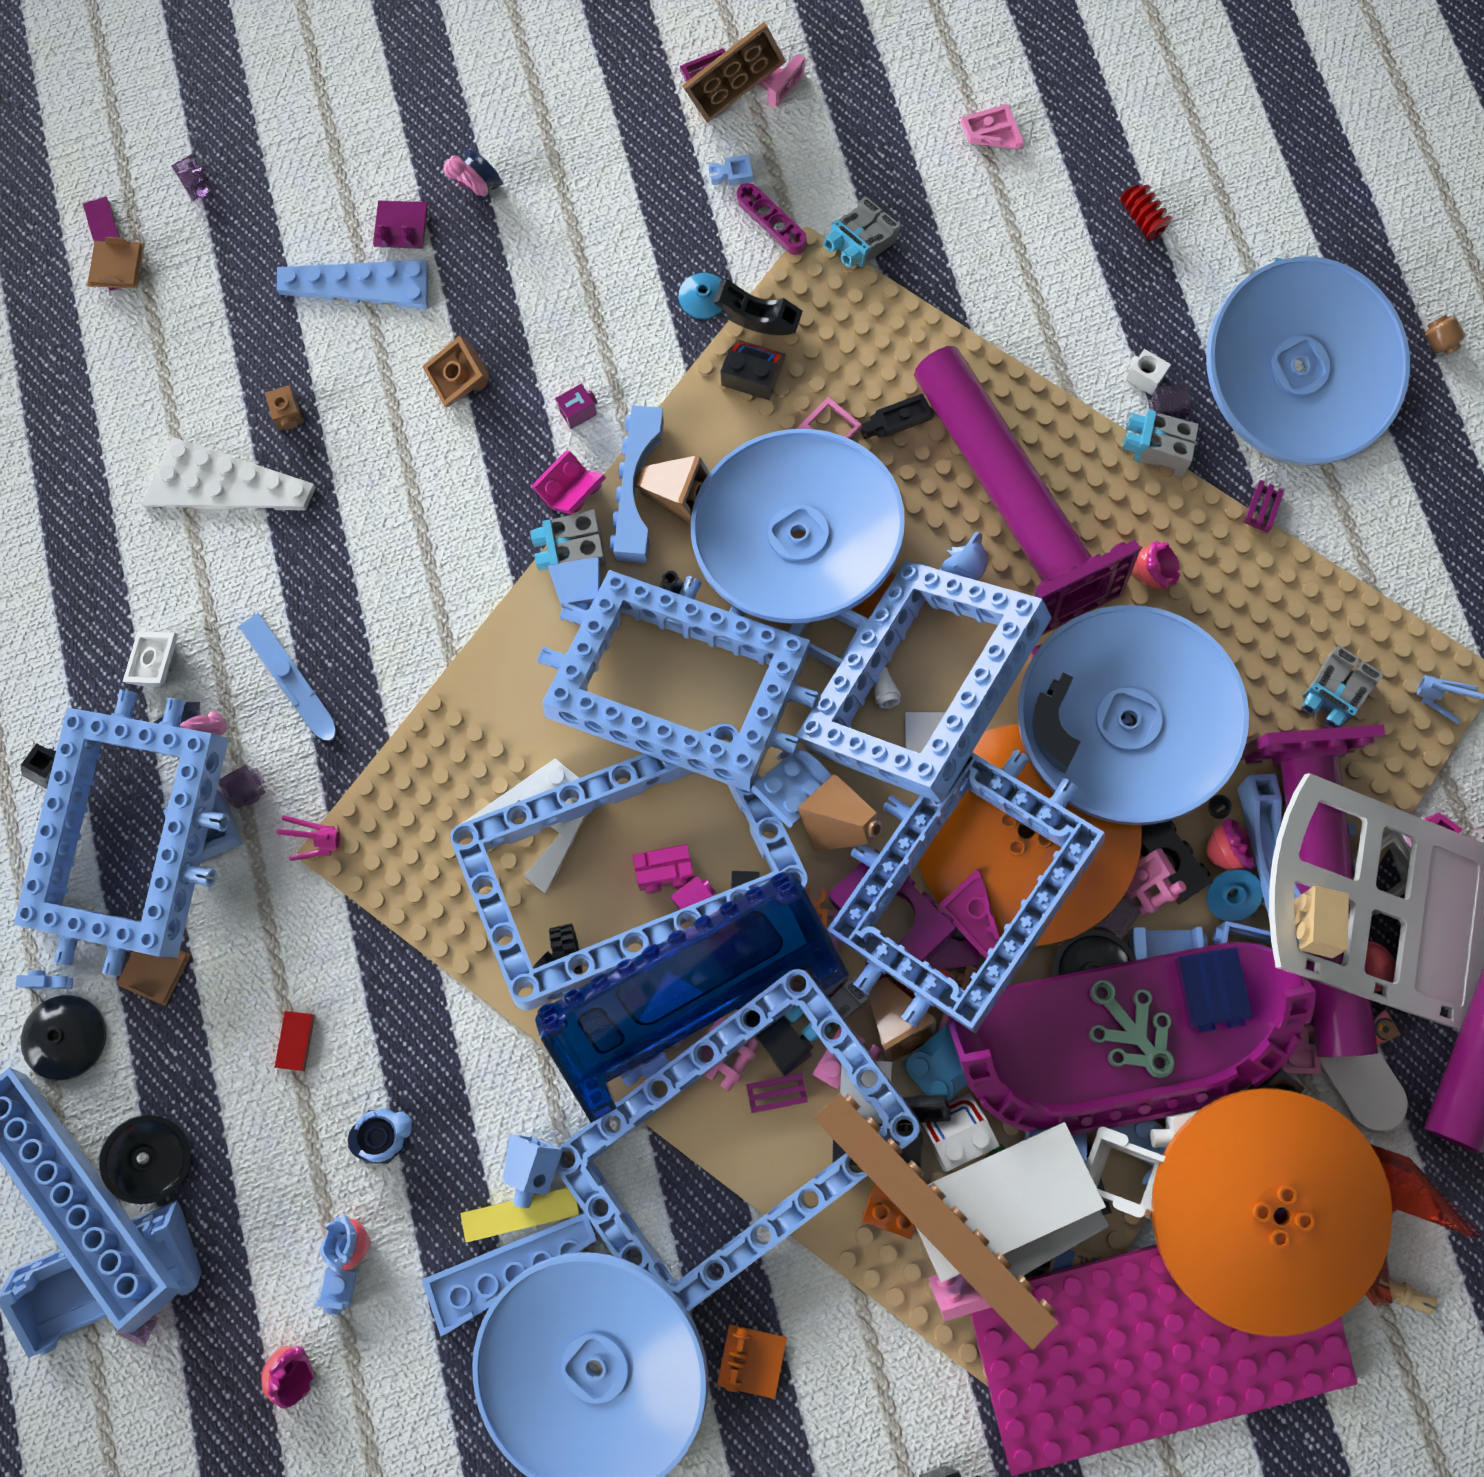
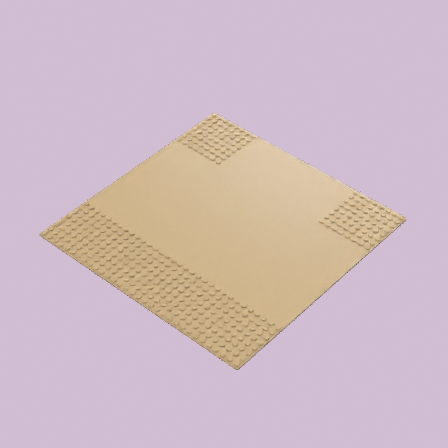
M810 227L802 229L807 239L806 250L797 255L790 254L785 250L750 293L755 297L765 300L785 298L803 310L796 333L790 335L763 334L746 329L729 320L660 404L659 408H663L664 413L662 443L652 451L642 468L686 457L700 456L709 472H711L727 454L742 444L772 432L797 429L827 397L862 424L870 421V416L875 414L876 410L913 396L924 394L914 377L916 367L934 351L946 346H955L966 359L1092 557L1097 554L1103 556L1109 553L1114 546L1122 542L1127 544L1136 540L1141 549L1151 545L1154 541L1169 543V547L1177 556L1180 566V577L1177 585L1168 586L1165 590H1155L1138 582L1133 574H1131L1123 596L1094 610L1118 605H1140L1159 608L1188 619L1211 635L1231 658L1244 684L1249 708V729L1246 744L1267 733L1329 728L1324 724V720L1328 716L1327 712L1320 708L1317 714L1313 716L1303 711L1301 707L1305 700L1303 694L1308 689L1329 653L1340 645L1360 658L1354 668L1364 661L1384 674L1366 697L1356 714L1340 726L1353 727L1384 724L1385 736L1376 739L1374 745L1365 746L1364 749L1355 750L1354 753L1339 757L1343 787L1412 814L1484 704L1482 699L1445 691L1441 700L1435 699L1434 702L1459 718L1460 723L1456 724L1432 707L1422 704L1421 700L1423 697L1417 695L1418 686L1424 675L1474 685L1478 687V690L1474 692L1484 694L1483 658L1274 524L1271 530L1266 533L1243 523L1248 510L1246 506L1188 469L1182 478L1173 475L1174 469L1159 464L1150 465L1143 460L1141 463L1134 461L1135 453L1122 449L1124 438L1129 431L867 263L863 267L855 264L848 268L842 263V251L837 249L834 252H829L824 248L825 237ZM738 339L786 354L770 401L721 386V368L729 348ZM926 396L925 398L934 415L932 420L887 437L879 438L876 435L864 439L859 430L851 438V440L873 453L885 465L895 480L902 497L905 520L904 539L899 557L891 571L892 573L897 574L905 560L917 564L924 563L939 570L944 561L952 557L948 550L952 551V547L966 546L975 532H979L982 534V545L987 554V567L985 573L978 581L1034 597L1037 586L1042 582ZM827 406L809 425L813 429L828 431L844 437L854 428L830 406ZM621 452L604 473L606 479L601 483L602 487L595 494L590 495L584 501V506L576 512L580 513L594 509L598 518L607 564L601 566V585L609 570L659 587L662 576L666 571H674L683 582H685L688 576H692L691 583H693L694 578L700 580L702 585L694 600L729 612L731 604L711 587L697 563L692 546L691 525L642 495L637 487L635 488V505L641 520L648 528L650 536L647 563L615 560L614 552L610 551L611 535L615 536L616 527H613L614 511L619 510V502H616L617 487L622 486V478H619L620 462H625V454ZM1254 512V515H1253V518H1252V519H1253V520H1256L1257 517H1258V514H1256V513ZM796 530L791 536L800 539L806 533L803 530ZM547 545L544 547V549H543L541 552H546V551H548ZM534 560L320 823V825L334 826V829H339V849L332 851L331 856H317L302 859L301 861L615 1102H618L647 1080L642 1075L633 1085L627 1087L617 1070L620 1066L634 1062L633 1056L657 1042L660 1044L669 1062L674 1060L708 1034L718 1016L726 1020L737 1012L734 1005L759 986H762L758 974L787 963V953L708 997L678 1049L650 1032H646L588 1066L584 1064L548 1008L569 995L527 1011L519 1009L514 1004L450 839L451 831L553 759H557L577 777L581 778L644 754L545 718L542 702L558 669L538 663L539 652L543 653L541 648L545 646L551 650L566 654L580 625L560 619L562 607L549 570H538ZM925 601L918 612V618H914L906 631L905 639L900 641L893 652L891 662H887L885 665L901 693L900 703L890 709H881L879 704L875 703L873 685L864 699L865 704L860 706L853 717L850 728L906 749L905 712H947L998 625L985 621L979 623L975 618L965 615L959 617L954 612L941 608L936 610L931 608L928 602ZM620 612V627L615 629L609 641L610 647L608 651H604L598 663L599 669L597 673L594 672L587 686L588 692L698 732L720 724H730L740 733L769 665L765 663L764 665L758 664L757 660L740 654L735 656L733 652L717 646L710 647L708 643L689 637V639L684 638L683 634L666 628L664 630L659 629L658 625L641 619L636 621L634 617ZM747 613L744 615L745 618L785 632H789L793 625L792 623L764 620ZM831 617L821 621L810 622L802 637L810 640L811 644L841 659L857 629ZM1060 627L1042 635L1035 646L1043 644ZM1032 652L984 732L1002 726L1018 724V698L1026 669L1031 662ZM808 655L796 685L819 692L818 701L835 674L836 669ZM790 700L779 722L777 731L796 737L812 708ZM722 739V741L731 743V741L727 739ZM799 741L797 748L808 752ZM772 746L768 748L758 771L760 778L784 760L776 759V756L783 750ZM808 752L827 769L831 776L833 774L838 775L877 812L878 818L883 825V831L878 838H874L866 845L873 850L876 849L878 852H881L902 822L883 810L885 802L890 804L888 798L894 795L912 808L920 795ZM1272 758L1263 760V763L1249 765L1245 764V760L1239 761L1228 781L1214 795H1224L1230 799L1232 809L1226 818L1215 819L1210 815L1208 811L1209 799L1194 811L1172 820L1177 828L1176 833L1182 841H1187L1192 847L1194 858L1198 863L1204 864L1209 870L1211 881L1219 874L1227 871L1211 864L1207 858V844L1213 834V829L1222 824L1225 819L1231 818L1239 823L1238 826L1246 830L1245 837L1249 838L1237 788L1248 775L1276 774L1282 798L1281 819L1283 821L1286 806L1281 766H1273ZM696 772L667 784L662 782L644 789V793L613 804L611 802L593 809V812L587 814L583 824L580 826L574 838L575 840L562 861V866L558 874L555 875L547 894H544L524 875L559 836V833L551 826L541 829V833L509 844L508 842L492 848L487 853L532 967L547 951L551 954L553 953L550 945L549 928L572 923L578 940V947L582 950L679 910L670 897L679 890L674 889L673 885L664 886L661 892L646 894L645 890H639L633 854L688 844L694 878L698 876L701 881L706 879L716 892L712 896L731 889L732 871L760 872V877L772 873L766 859H762L750 833V825L743 811L740 812L728 785ZM621 778L617 782L620 784H626L630 780L627 778ZM1223 805L1221 808L1216 810V812H1220L1226 807ZM1347 813L1348 824L1356 825V836H1350L1353 854L1359 848L1362 821L1359 817ZM517 818L513 823L519 825L524 823L526 819ZM802 819L790 829L782 822L807 873L806 889L810 888V897L815 900L821 897V889H825L826 898L824 903L820 905V908L838 911L829 902L827 894L861 863L856 858L851 857L853 848L858 850V847L853 846L817 852L813 850ZM1024 824L1018 829L1019 836L1024 839L1031 838L1035 832ZM773 832L763 833V836L766 838L776 837ZM308 838L297 854L320 849L319 847H314L313 838ZM465 838L460 844L468 845L473 839ZM1250 844L1248 847L1250 851V856L1254 858ZM1390 845L1380 850L1379 863L1391 847ZM1140 853L1139 860L1142 859V858H1144L1141 853ZM1165 854L1166 857L1168 858L1169 862L1171 863V865H1172L1173 868H1174L1173 860L1171 859L1170 856H1168L1167 854ZM917 863L909 875L916 883L914 887L920 893L923 891L927 892L935 901V905L938 906L939 903L930 892ZM796 880L786 881V884L790 887L800 885ZM1157 885L1149 889L1154 896L1160 893ZM1208 885L1180 905L1175 900L1173 902L1167 901L1155 913H1147L1144 916H1140L1136 910V907L1142 904L1138 896L1128 900L1126 895H1124L1113 911L1090 930H1102L1112 933L1129 946L1128 931L1134 927H1145V930H1192L1195 927H1202L1203 934L1207 936L1208 946L1215 945L1212 943L1215 927H1219V924L1225 922V920L1216 917L1207 905L1206 894ZM488 886L483 887L479 893L483 895L488 894L492 888ZM1236 888L1230 890L1228 894L1234 893ZM805 894L798 901L788 904L789 907L794 909L808 907L805 901ZM895 895L874 927L880 930L885 937L898 944L912 929L915 922V913L906 900ZM1262 905L1248 918L1233 921V923L1270 931L1267 909ZM761 915L758 917V928L744 927L750 936L746 939L749 946L724 966H721L705 945L704 941L707 939L705 938L686 946L623 982L619 987V996L635 1017L639 1019L666 970L704 991L773 952L779 944V939ZM794 915V917H795V919H796V921H797V923H798V925H799V916H795V915ZM828 917L827 929L833 922V917ZM685 922L681 925L682 929L687 930L695 924H693L692 922ZM826 931V939L804 937L806 942L796 947L832 949V935ZM1228 935L1227 943L1245 942L1272 948L1271 944ZM505 936L498 943L500 945H508L513 938ZM838 940V964L849 976L837 988V992L851 978L856 982L866 967L865 958ZM1064 942L1034 947L1008 986L1052 977L1054 957ZM634 943L629 945L627 949L635 953L640 951L642 946ZM978 951L980 965L973 967L981 968L986 959ZM793 954V960H796L806 955ZM807 955L814 973L832 957L830 955ZM805 961L793 965V969L809 972ZM582 965L583 973L581 974H584L587 972L588 967ZM787 968L764 976L766 986H762L763 989L766 990L787 974ZM964 968L950 969L947 971L953 976V979L955 981L958 970L963 971ZM803 976L795 977L794 979L799 980L801 983L792 981V987H802L806 983ZM888 977L897 986L898 981L893 977ZM529 987L523 988L518 995L528 997L533 993V989ZM906 987V990H907L908 992L913 993L912 990H910L908 987ZM868 999L845 1021L854 1033L866 1039L863 1045L869 1052L873 1044L881 1049L882 1046ZM930 1006L927 1011L936 1020L938 1032L944 1012L935 1006ZM592 1009L581 1016V1023L599 1049H606L620 1040V1034L599 1009ZM804 1014L794 1024L787 1019L799 1036L802 1035L801 1031L810 1024V1021ZM840 1025L837 1026L830 1034H828L829 1038H834ZM818 1039L811 1043L814 1047L810 1050L812 1056L786 1075L802 1073L808 1102L751 1113L746 1084L785 1077L760 1042L754 1052L756 1053L754 1059L748 1061L740 1074L742 1078L738 1083H734L730 1091L720 1086L726 1076L720 1071L713 1081L704 1075L643 1123L765 1215L832 1164L833 1138L814 1118L840 1093V1085L836 1090L812 1075L827 1050L821 1039ZM917 1049L892 1063L891 1083L902 1097L927 1096L908 1074L903 1064V1061ZM737 1051L726 1059L724 1064L731 1068L740 1053ZM883 1051L878 1058L879 1061H886ZM660 1080L656 1083L655 1091L659 1096L664 1097L667 1094L668 1087L664 1081ZM798 1081L753 1089V1093L755 1095L799 1085ZM968 1084L948 1101L950 1103L970 1093L986 1117L998 1144L1001 1143L1007 1149L1025 1140L1026 1131L1008 1125L993 1116L981 1105L979 1098L971 1091ZM800 1092L756 1100L755 1103L756 1106L800 1098L801 1095ZM1163 1118L1154 1119L1158 1124H1160L1164 1129H1166V1125L1162 1121ZM912 1123L897 1124V1130H898V1125H913V1124H912ZM920 1123V1131H922V1164L920 1169L925 1173L921 1179L926 1182L932 1183L982 1160L989 1153L987 1152L954 1169L943 1172ZM1096 1132L1088 1133L1091 1146H1093ZM1111 1148L1101 1176L1105 1192L1140 1205L1146 1190L1142 1180L1145 1174L1154 1167L1134 1156ZM851 1165L854 1170L862 1171L858 1165ZM866 1176L790 1234V1236L988 1387L970 1314L944 1321L928 1280V1277L937 1275L917 1228L915 1227L912 1239L910 1240L862 1222V1212H865L869 1200L868 1195L871 1194V1186L873 1187L874 1185L869 1176ZM807 1191L804 1193V1201L808 1206L818 1205L819 1198L815 1192ZM1109 1202L1112 1213L1104 1215L1109 1227L1079 1243L1074 1248L1104 1258L1124 1253L1148 1218L1145 1216L1138 1218L1120 1211ZM1049 1260L1048 1263L1046 1262V1266H1045V1267H1046L1047 1269H1046L1045 1273L1048 1272V1268H1049V1265H1050V1261H1051V1260Z

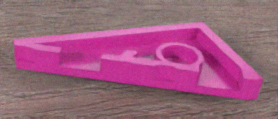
M977 869L937 907L943 913L947 912L954 919L953 924L987 959L989 956L988 950L995 947L1000 940V934L981 872Z

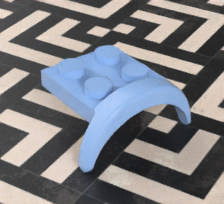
M798 748L795 749L794 755L786 751L779 753L776 759L784 760L754 783L750 789L789 829L802 819L797 807L831 777L827 769L815 757Z

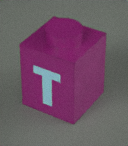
M582 383L555 398L557 408L570 429L597 415L595 404L598 403L591 390L586 391Z

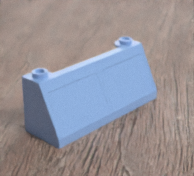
M178 1201L131 1219L181 1288L178 1294L186 1295L192 1292L198 1285L202 1271ZM61 1249L13 1269L0 1291V1307L28 1358L39 1353L40 1355L48 1354L57 1347V1342L61 1336L107 1317Z

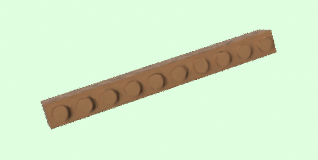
M839 1093L814 1119L1033 1350L1059 1324L1053 1317L1056 1311L1044 1298L1038 1302L1030 1293L1034 1289L1022 1275L1016 1279L1008 1270L1012 1266L1010 1262L999 1251L994 1255L986 1247L990 1243L989 1240L978 1229L972 1232L964 1224L968 1218L956 1206L950 1209L942 1201L946 1195L934 1183L929 1187L921 1179L925 1173L912 1160L907 1164L899 1156L903 1150L891 1138L886 1142L878 1134L882 1128L870 1116L864 1119L857 1112L861 1106L849 1094L843 1097Z

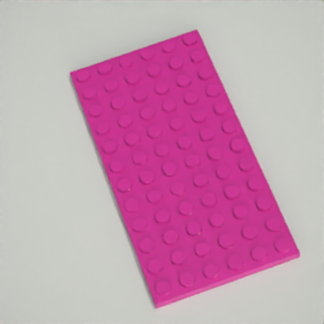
M1286 1210L1274 1213V1220L1278 1224L1283 1223L1287 1218ZM1157 1244L1025 1278L1034 1288L1030 1293L1038 1302L1044 1298L1056 1311L1053 1317L1059 1323L1033 1350L992 1307L970 1314L1011 1476L1358 1384L1341 1317L1326 1326L1299 1335L1262 1336L1237 1330L1208 1315L1182 1292L1164 1265Z

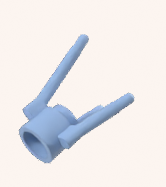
M1427 675L1423 676L1417 689V695L1423 697L1421 700L1422 704L1432 707L1456 724L1460 723V719L1434 702L1435 699L1441 700L1445 691L1484 700V694L1474 692L1478 690L1477 686L1442 680Z

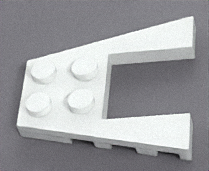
M553 759L464 822L579 779V777L557 759ZM569 798L565 802L567 804H574L578 799ZM587 815L564 824L559 822L551 825L559 833V836L524 875L544 894L549 892V887L555 875L558 874L567 851L571 848L575 840L574 838Z

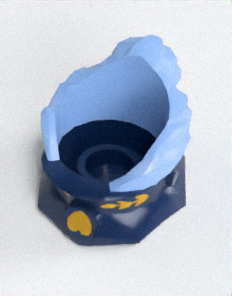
M387 1108L368 1110L349 1131L347 1138L348 1148L355 1157L363 1160L365 1164H389L405 1148V1138L410 1136L412 1131V1119L404 1112L394 1113Z

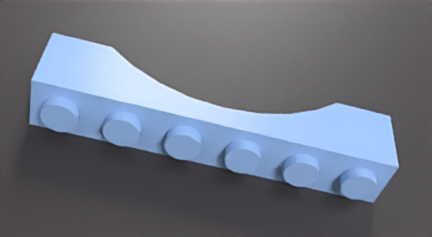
M632 405L631 415H626L625 430H628V439L623 438L622 454H625V462H620L619 478H622V486L617 487L616 502H619V510L614 511L613 527H616L615 536L611 535L610 551L614 552L616 561L647 563L650 536L648 528L641 520L635 505V477L641 471L644 462L652 451L662 443L664 426L663 408Z
M1276 774L1248 775L1237 788L1269 917L1270 878L1276 841L1282 824V798ZM1294 884L1295 899L1301 895L1296 884Z

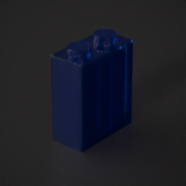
M1237 947L1180 956L1175 959L1189 1029L1197 1027L1198 1033L1216 1030L1215 1024L1227 1023L1228 1028L1246 1025V1019L1253 1018Z

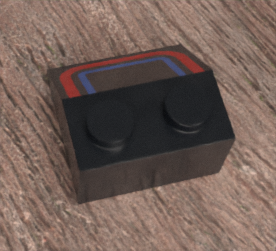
M738 339L729 348L721 368V386L770 401L786 354Z

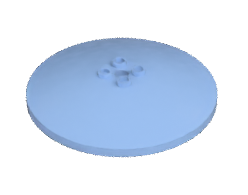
M1312 256L1286 258L1272 262L1250 274L1228 294L1221 304L1212 323L1207 343L1206 359L1209 384L1218 408L1226 421L1244 441L1258 451L1291 464L1321 465L1333 463L1367 448L1389 428L1397 416L1407 392L1410 375L1409 346L1403 324L1392 303L1382 290L1362 273L1350 266L1326 258ZM1296 360L1304 364L1303 373L1295 369L1294 363Z
M816 429L776 431L754 438L734 449L712 469L704 480L696 496L691 516L693 550L702 574L711 587L728 603L749 615L768 621L792 624L809 623L835 617L854 608L870 597L883 584L895 566L901 551L905 528L902 497L895 480L885 465L873 453L855 441L835 433ZM796 530H803L806 533L800 539L793 538L791 535Z
M1118 605L1100 608L1082 614L1062 625L1046 639L1033 656L1026 669L1018 698L1017 716L1021 742L1026 755L1030 758L1029 761L1040 779L1053 793H1055L1063 778L1068 779L1069 784L1073 782L1079 788L1068 804L1091 817L1117 824L1150 825L1179 818L1205 804L1223 787L1236 769L1246 745L1249 729V708L1244 684L1233 661L1222 646L1211 635L1188 619L1172 612L1148 606ZM1063 672L1072 676L1073 680L1059 707V720L1063 729L1071 737L1081 741L1066 773L1055 768L1042 755L1035 742L1032 729L1033 711L1039 693L1042 692L1048 695L1047 691L1053 679L1059 681ZM1127 713L1132 714L1136 718V724L1134 726H1126L1123 724L1121 716Z
M580 1252L564 1254L539 1262L518 1275L500 1292L489 1307L477 1334L472 1367L474 1392L479 1412L485 1427L497 1447L527 1477H664L680 1462L698 1433L704 1417L708 1396V1367L699 1332L690 1314L678 1297L653 1274L627 1260L611 1255ZM589 1361H599L603 1367V1372L599 1374L592 1372L589 1367Z

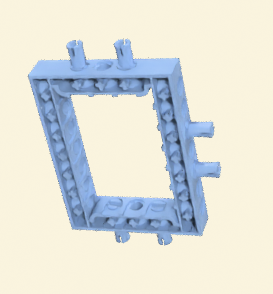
M609 570L590 609L584 610L565 603L563 605L565 608H562L560 613V619L578 624L580 628L566 654L551 650L545 646L541 648L543 653L539 652L538 663L558 669L542 702L545 718L748 792L752 788L770 746L794 755L799 738L777 731V727L790 700L812 709L817 701L819 692L796 685L808 657L810 640L745 618V612L731 605L728 612L694 600L702 584L697 578H694L693 583H691L692 576L686 577L680 593L677 594ZM620 612L634 617L636 621L641 619L658 625L659 629L664 630L666 628L683 634L684 638L689 639V637L708 643L710 647L717 646L733 652L735 656L740 654L757 660L758 664L764 665L765 663L769 665L735 744L722 741L588 692L587 686L594 672L597 673L599 669L598 663L604 651H608L610 647L609 641L615 629L620 627Z
M127 690L119 691L115 713L111 715L67 708L14 921L16 926L58 934L60 939L54 963L73 965L78 941L85 940L106 945L108 951L102 973L113 976H121L125 954L129 950L158 957L178 958L195 884L212 887L216 881L205 878V876L216 877L214 869L199 867L208 828L223 832L228 828V825L218 823V821L229 822L228 814L212 812L229 738L182 728L180 722L186 702L178 699L167 698L163 721L159 722V724L134 720L132 715L138 693ZM101 743L180 757L141 921H134L120 916L103 915L102 912L87 911L79 907L62 905L64 896L68 893L69 889L66 887L71 867H74L75 864L73 859L78 839L81 840L82 836L80 830L84 813L88 811L86 805L91 786H94L95 782L92 780L97 760H100L101 754H99Z
M1014 749L1002 769L972 752L942 803L920 795L911 808L894 795H891L888 798L890 804L885 802L883 810L902 822L879 854L867 845L857 846L858 850L853 848L851 852V857L856 858L870 868L827 931L834 938L867 960V966L856 982L853 983L858 989L869 995L881 974L885 975L887 973L915 992V998L901 1016L903 1020L917 1028L918 1023L929 1007L935 1006L976 1034L1105 842V833L1065 809L1075 792L1079 789L1073 782L1069 784V780L1063 778L1052 797L1047 798L1016 779L1030 760L1026 754L1022 753L1020 755V751ZM969 790L1060 846L1061 849L1059 852L1056 851L1054 853V860L1044 875H1039L1037 885L1027 900H1022L1020 903L1021 909L1010 925L1008 923L1005 925L1004 934L995 947L988 950L989 956L979 971L972 974V981L964 991L953 979L947 978L938 970L933 969L926 961L921 962L915 958L904 946L898 945L890 938L885 937L874 925L965 793Z

